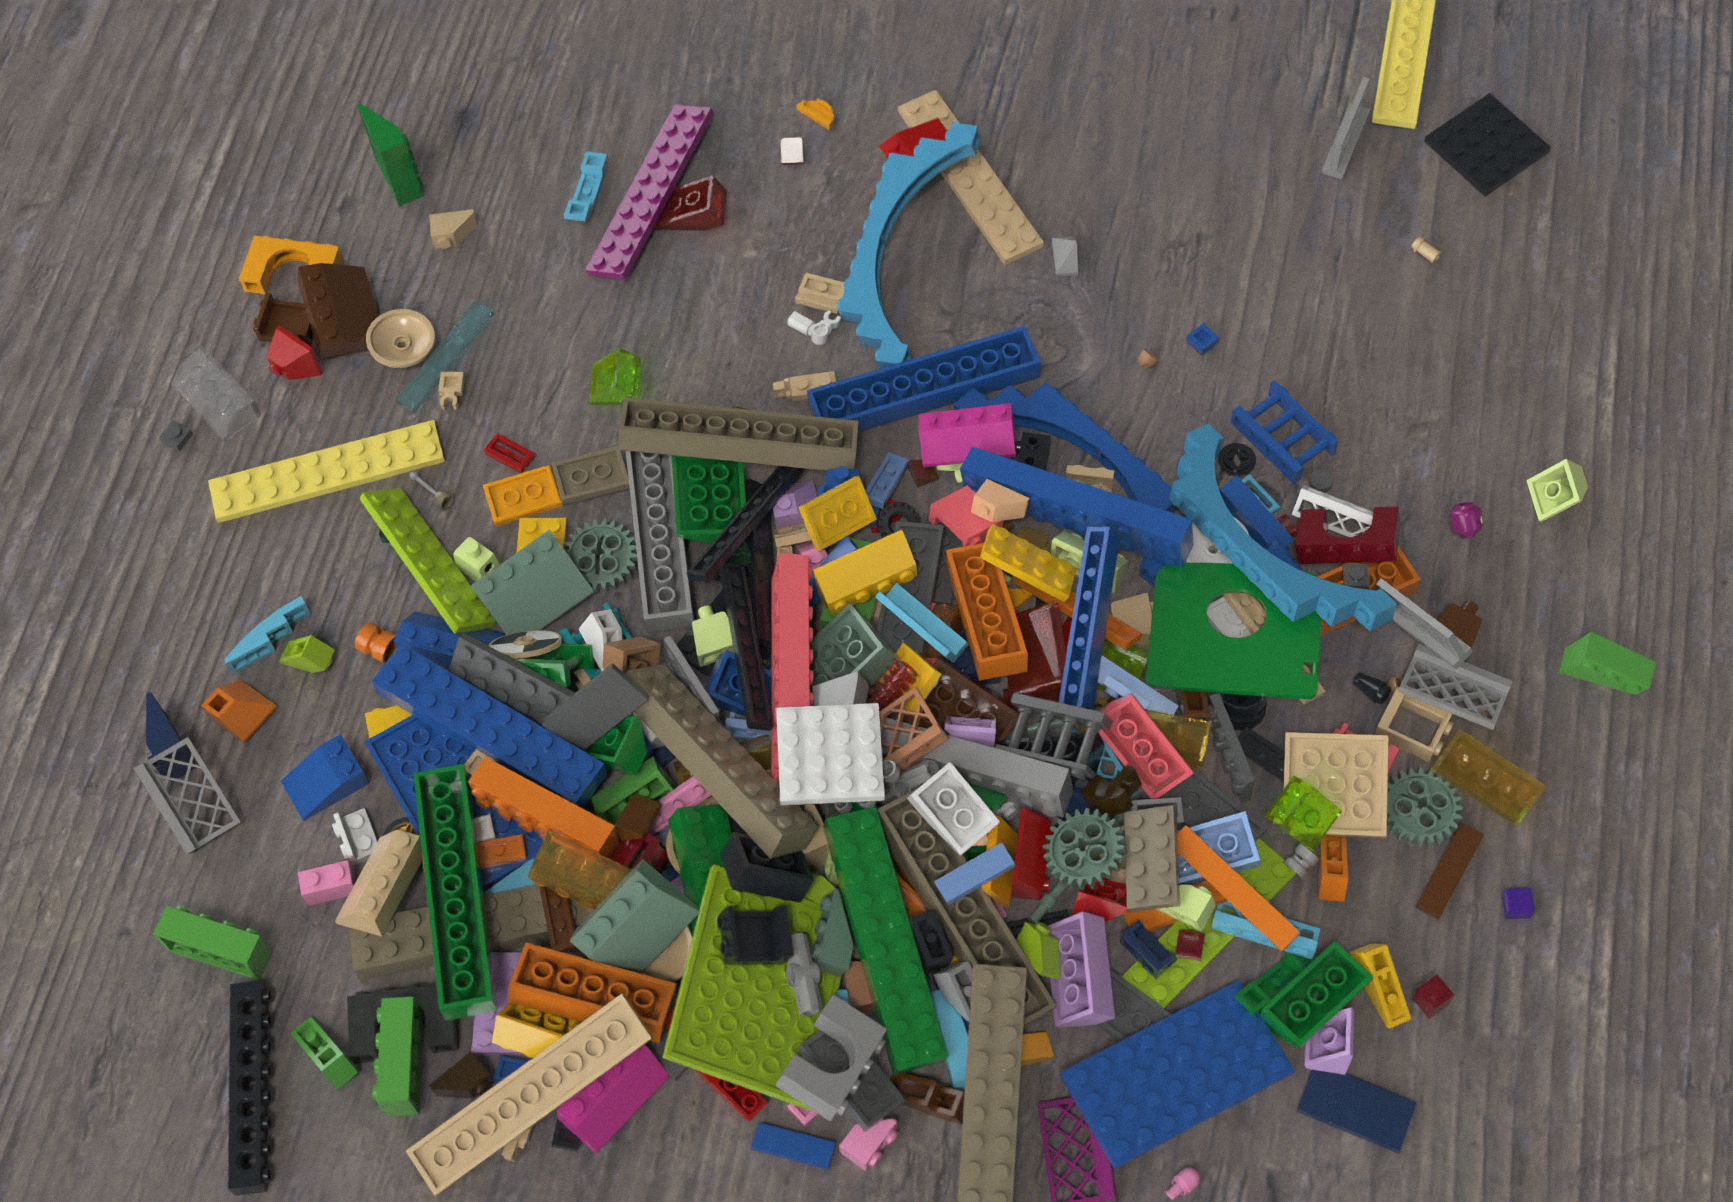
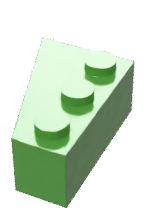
M1590 632L1565 648L1559 673L1638 695L1651 687L1656 662Z
M653 756L643 763L637 775L627 773L591 797L595 813L601 819L615 825L632 795H640L658 801L677 788V786Z

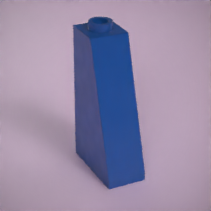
M1237 475L1219 490L1232 516L1245 526L1249 536L1265 549L1277 537L1288 551L1290 550L1288 545L1294 540L1292 536Z

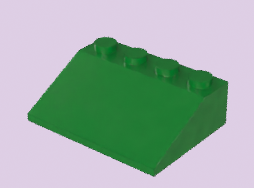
M358 104L357 107L375 159L398 206L423 197L421 188L424 185L420 176L417 175L420 173L414 161L411 148H407L411 146L407 135H402L398 126L368 107Z
M671 455L676 537L711 545L746 504L743 462ZM747 538L742 542L745 547L747 545Z

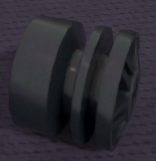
M1219 693L1234 730L1243 731L1246 726L1252 729L1264 719L1267 697Z

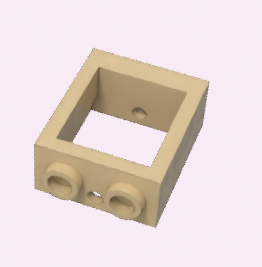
M1397 687L1374 735H1388V744H1392L1407 753L1430 762L1432 756H1438L1444 744L1440 741L1442 735L1448 736L1454 724L1450 721L1452 713L1398 692L1399 687ZM1400 706L1440 724L1429 747L1390 729Z

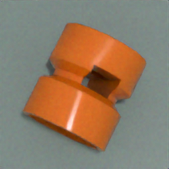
M368 622L357 634L355 649L366 655L372 654L374 659L385 664L397 649L394 644L396 634L387 630L384 631L382 627Z

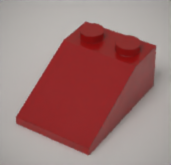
M939 118L895 133L881 143L879 147L887 160L889 153L914 157V149L916 145H919L921 138L945 141L947 129Z

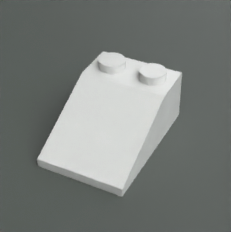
M951 762L907 797L919 814L959 855H962L1000 822Z

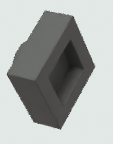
M172 420L159 438L164 444L180 451L192 437L193 432L191 429Z
M1343 564V584L1349 587L1369 590L1368 564Z

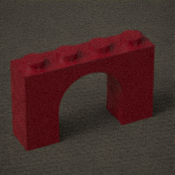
M1399 506L1374 507L1370 528L1358 536L1349 538L1335 537L1327 533L1326 509H1302L1295 544L1298 564L1396 562L1401 528Z

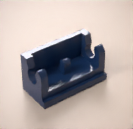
M1140 920L1136 921L1121 934L1120 944L1155 979L1160 977L1177 961L1176 956L1170 953L1144 927Z

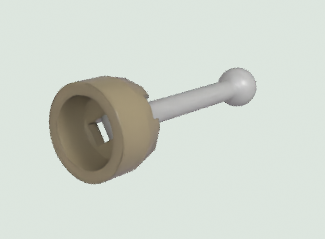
M416 471L410 473L411 480L418 481L435 495L434 503L441 510H448L453 505L455 497L446 490L437 492L422 480Z

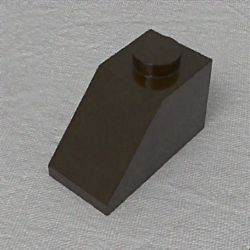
M470 1051L429 1086L437 1097L474 1099L477 1095L481 1096L486 1093L494 1081L490 1073Z

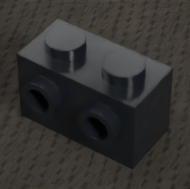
M1023 432L1022 440H1017L1016 454L1019 455L1018 462L1046 471L1051 436Z
M935 910L911 917L909 922L924 974L949 966L954 953L951 944L945 938L942 921L940 918H937Z

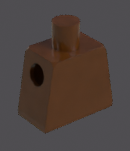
M1469 600L1465 601L1462 608L1451 603L1436 620L1472 649L1482 619L1475 615L1479 609L1478 605Z

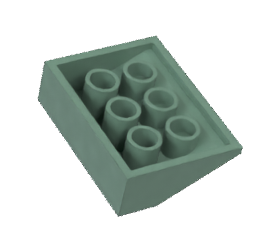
M550 530L471 585L506 635L522 631L543 630L595 593Z
M849 603L812 639V642H809V649H813L812 664H809V670H813V683L809 685V692H813V686L856 671L864 677L870 688L899 660V657L890 645L852 603Z
M642 859L575 929L570 942L587 957L596 962L641 974L699 914L700 908Z

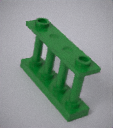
M562 643L557 649L548 653L514 659L563 687L571 685L569 670L572 668H595L591 644Z

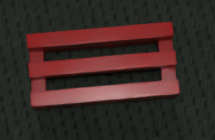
M498 433L484 449V453L487 456L519 473H524V468L528 467L530 461L536 457L534 452ZM499 442L511 448L512 450L524 455L525 458H522L514 454L512 451L508 450L507 448L505 449L496 443Z

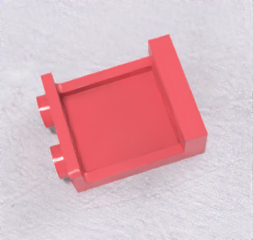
M968 485L932 503L928 520L934 525L943 523L963 542V547L984 543L992 523L1003 528L1004 522H990L971 513L976 493Z

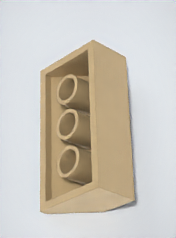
M395 830L379 838L335 920L336 924L383 936L422 861L421 838L419 835Z

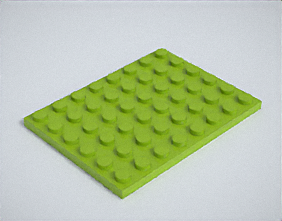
M714 864L709 871L663 1058L811 1110L778 1088L776 1084L795 1054L806 1060L798 1050V1047L820 1031L813 1025L822 1011L811 1016L799 1015L794 988L788 985L786 979L788 961L783 965H725L724 956L720 952L722 939L721 931L717 928V918L727 906H733L734 911H772L776 906H786L790 936L797 933L807 935L811 950L817 937L815 926L822 913V910L819 908L820 904L804 898L801 903L732 890L725 869ZM845 914L849 931L851 933V925L849 922L848 915ZM820 971V980L817 985L824 1009L832 995L837 996L841 976L837 977Z

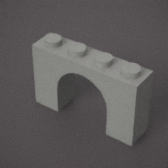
M832 995L813 1026L838 1041L844 1047L849 1058V1069L842 1073H827L795 1054L776 1084L778 1088L829 1121L832 1120L836 1113L841 1115L849 1103L845 1099L847 1094L851 1093L853 1095L861 1083L858 1076L861 1072L866 1074L874 1061L870 1059V1056L873 1052L878 1054L886 1041L882 1037L887 1030L835 995Z

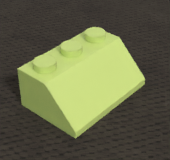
M1063 531L1052 540L1051 555L1067 561L1076 567L1075 576L1079 578L1085 540L1075 533L1070 534ZM1117 554L1111 592L1113 594L1117 591L1128 570L1129 560H1126L1120 554Z

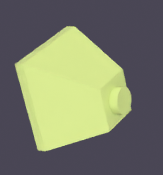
M1568 459L1526 480L1540 522L1581 502L1588 488L1582 466Z

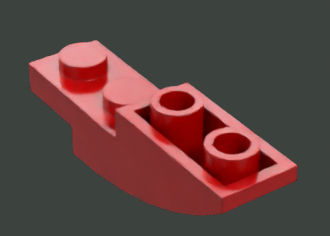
M693 1069L748 1122L768 1104L757 1091Z

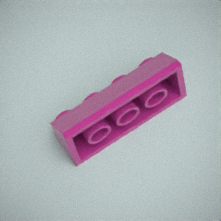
M1011 403L919 414V438L923 467L963 463L971 447L1006 458L1016 457L1015 419Z
M643 1045L564 1102L557 1109V1117L573 1134L597 1154L669 1078V1075L653 1053Z

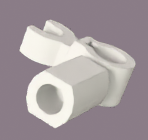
M828 310L824 314V320L815 324L814 321L794 311L789 317L787 324L806 336L810 335L814 344L822 345L827 342L832 329L839 327L841 317L838 316L835 320H830L831 311Z

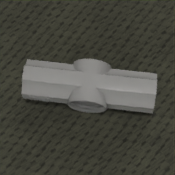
M927 759L916 765L909 766L900 772L897 781L884 783V800L876 801V803L885 804L919 788L939 771L938 764L934 760L930 761Z
M803 933L791 935L793 957L788 960L786 979L788 985L794 988L799 1015L811 1016L823 1011L817 985L820 980V971L817 963L812 962L807 935Z

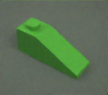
M312 1016L291 1032V1035L336 1090L349 1082L358 1073Z

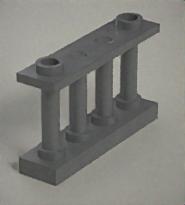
M1014 693L1011 703L1018 709V719L1008 747L996 744L995 748L1068 768L1069 774L1079 779H1084L1085 776L1094 778L1095 772L1086 763L1096 733L1100 729L1110 731L1113 721L1104 712ZM1037 714L1042 719L1031 751L1018 749L1029 716ZM1055 719L1063 720L1064 726L1053 757L1040 754L1051 721ZM1077 724L1085 725L1087 730L1076 762L1063 760L1073 728Z

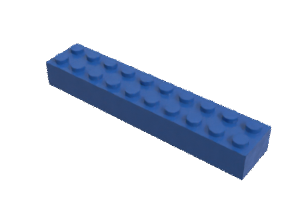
M1023 326L807 390L808 406L812 416L858 421L859 432L955 403L972 388H975L979 393L986 394L1006 388L1008 385L1012 386L1039 378L1041 361L1026 327Z
M971 447L960 467L963 486L968 485L975 493L988 479L1028 497L1029 503L1026 515L1036 521H1045L1057 528L1069 529L1080 536H1086L1087 527H1110L1120 538V549L1139 553L1148 559L1154 558L1163 561L1168 566L1183 568L1194 545L1192 519L975 447Z
M402 643L371 681L378 695L473 752L476 749L497 761L498 764L582 809L607 776L603 762Z

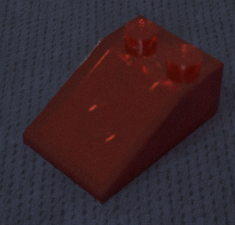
M714 175L675 187L654 228L656 230L706 231L724 225L727 190Z

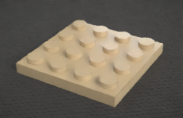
M1285 732L1283 834L1386 838L1388 735Z

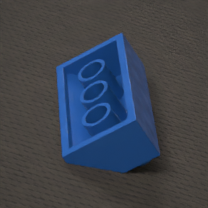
M415 611L402 621L394 644L398 648L402 643L435 664L450 667L459 636L463 633L454 634L446 621L441 617ZM491 629L465 632L486 645L506 635L503 632Z

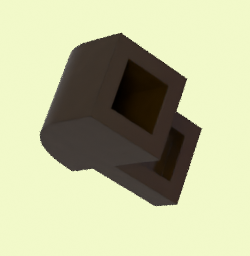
M1127 764L1112 782L1096 774L1081 790V794L1088 808L1093 811L1098 809L1101 815L1108 813L1109 816H1114L1126 812L1133 806L1130 797L1138 790L1142 783L1136 769Z

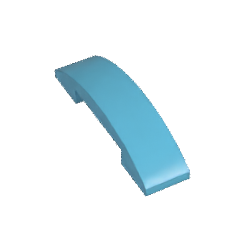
M586 151L581 165L582 174L573 200L569 199L564 219L586 222L591 216L602 187L608 158L607 154Z
M932 991L930 995L948 1054L946 1062L949 1069L947 1072L952 1089L965 1093L968 1050L966 1028L961 1015L943 998L941 991Z

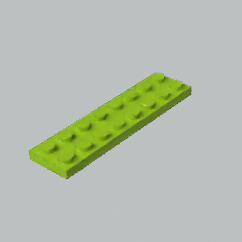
M401 488L363 492L360 501L453 633L459 634L493 628L496 620Z
M1259 838L1256 841V845L1263 866L1238 874L1270 903L1297 874L1283 863L1285 860ZM1216 906L1202 931L1177 921L1158 939L1170 953L1175 955L1179 930L1205 934L1201 962L1176 957L1177 961L1160 977L1155 979L1136 961L1121 977L1166 1009L1236 936L1211 929L1217 909ZM1222 907L1221 912L1236 916L1234 910Z

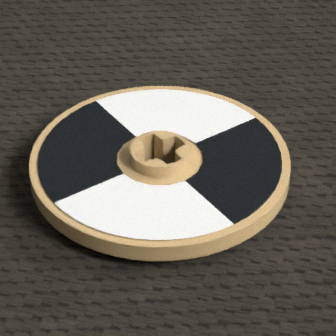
M522 631L499 637L488 646L512 659L526 658L557 649L562 644V638L560 634L553 631Z

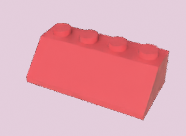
M1133 694L1115 699L1099 710V712H1104L1113 722L1110 731L1100 729L1098 733L1125 767L1128 764L1136 769L1142 783L1141 787L1151 799H1158L1194 774L1191 767Z

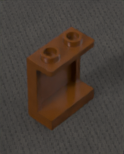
M266 292L264 300H261L259 305V315L253 322V330L256 332L259 341L272 342L276 328L281 326L309 346H312L314 336L304 303L274 300L272 294Z

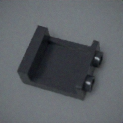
M727 906L719 914L717 928L721 931L720 952L724 956L725 965H783L793 957L786 906H776L772 911H734L733 906Z

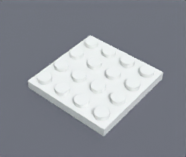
M878 703L776 708L780 805L884 800Z

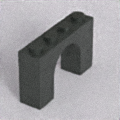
M436 981L428 986L412 984L408 985L405 989L384 988L381 992L370 993L368 991H360L355 993L354 996H347L349 1057L354 1064L374 1062L376 1058H379V1049L376 1048V1033H380L377 1009L381 1007L382 998L414 997L426 1015L427 1044L431 1052L434 1054L459 1050L457 1019L445 1021L439 1010Z

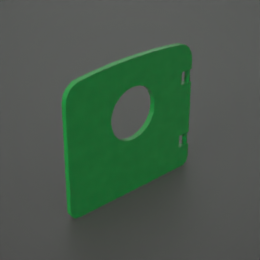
M1185 563L1183 568L1165 565L1157 572L1155 578L1146 683L1155 689L1312 699L1317 695L1321 617L1314 611L1292 622L1234 564ZM1303 571V572H1305V573H1308V574H1310V575H1313V576L1317 577L1316 575H1314V574L1311 573V572ZM1226 593H1245L1253 596L1263 605L1266 619L1263 626L1254 634L1239 638L1225 636L1217 632L1208 621L1207 610L1210 604L1217 597ZM1304 664L1312 665V674H1303Z

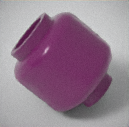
M1474 502L1458 503L1451 510L1452 531L1460 534L1461 538L1475 537L1476 533L1482 530V510Z

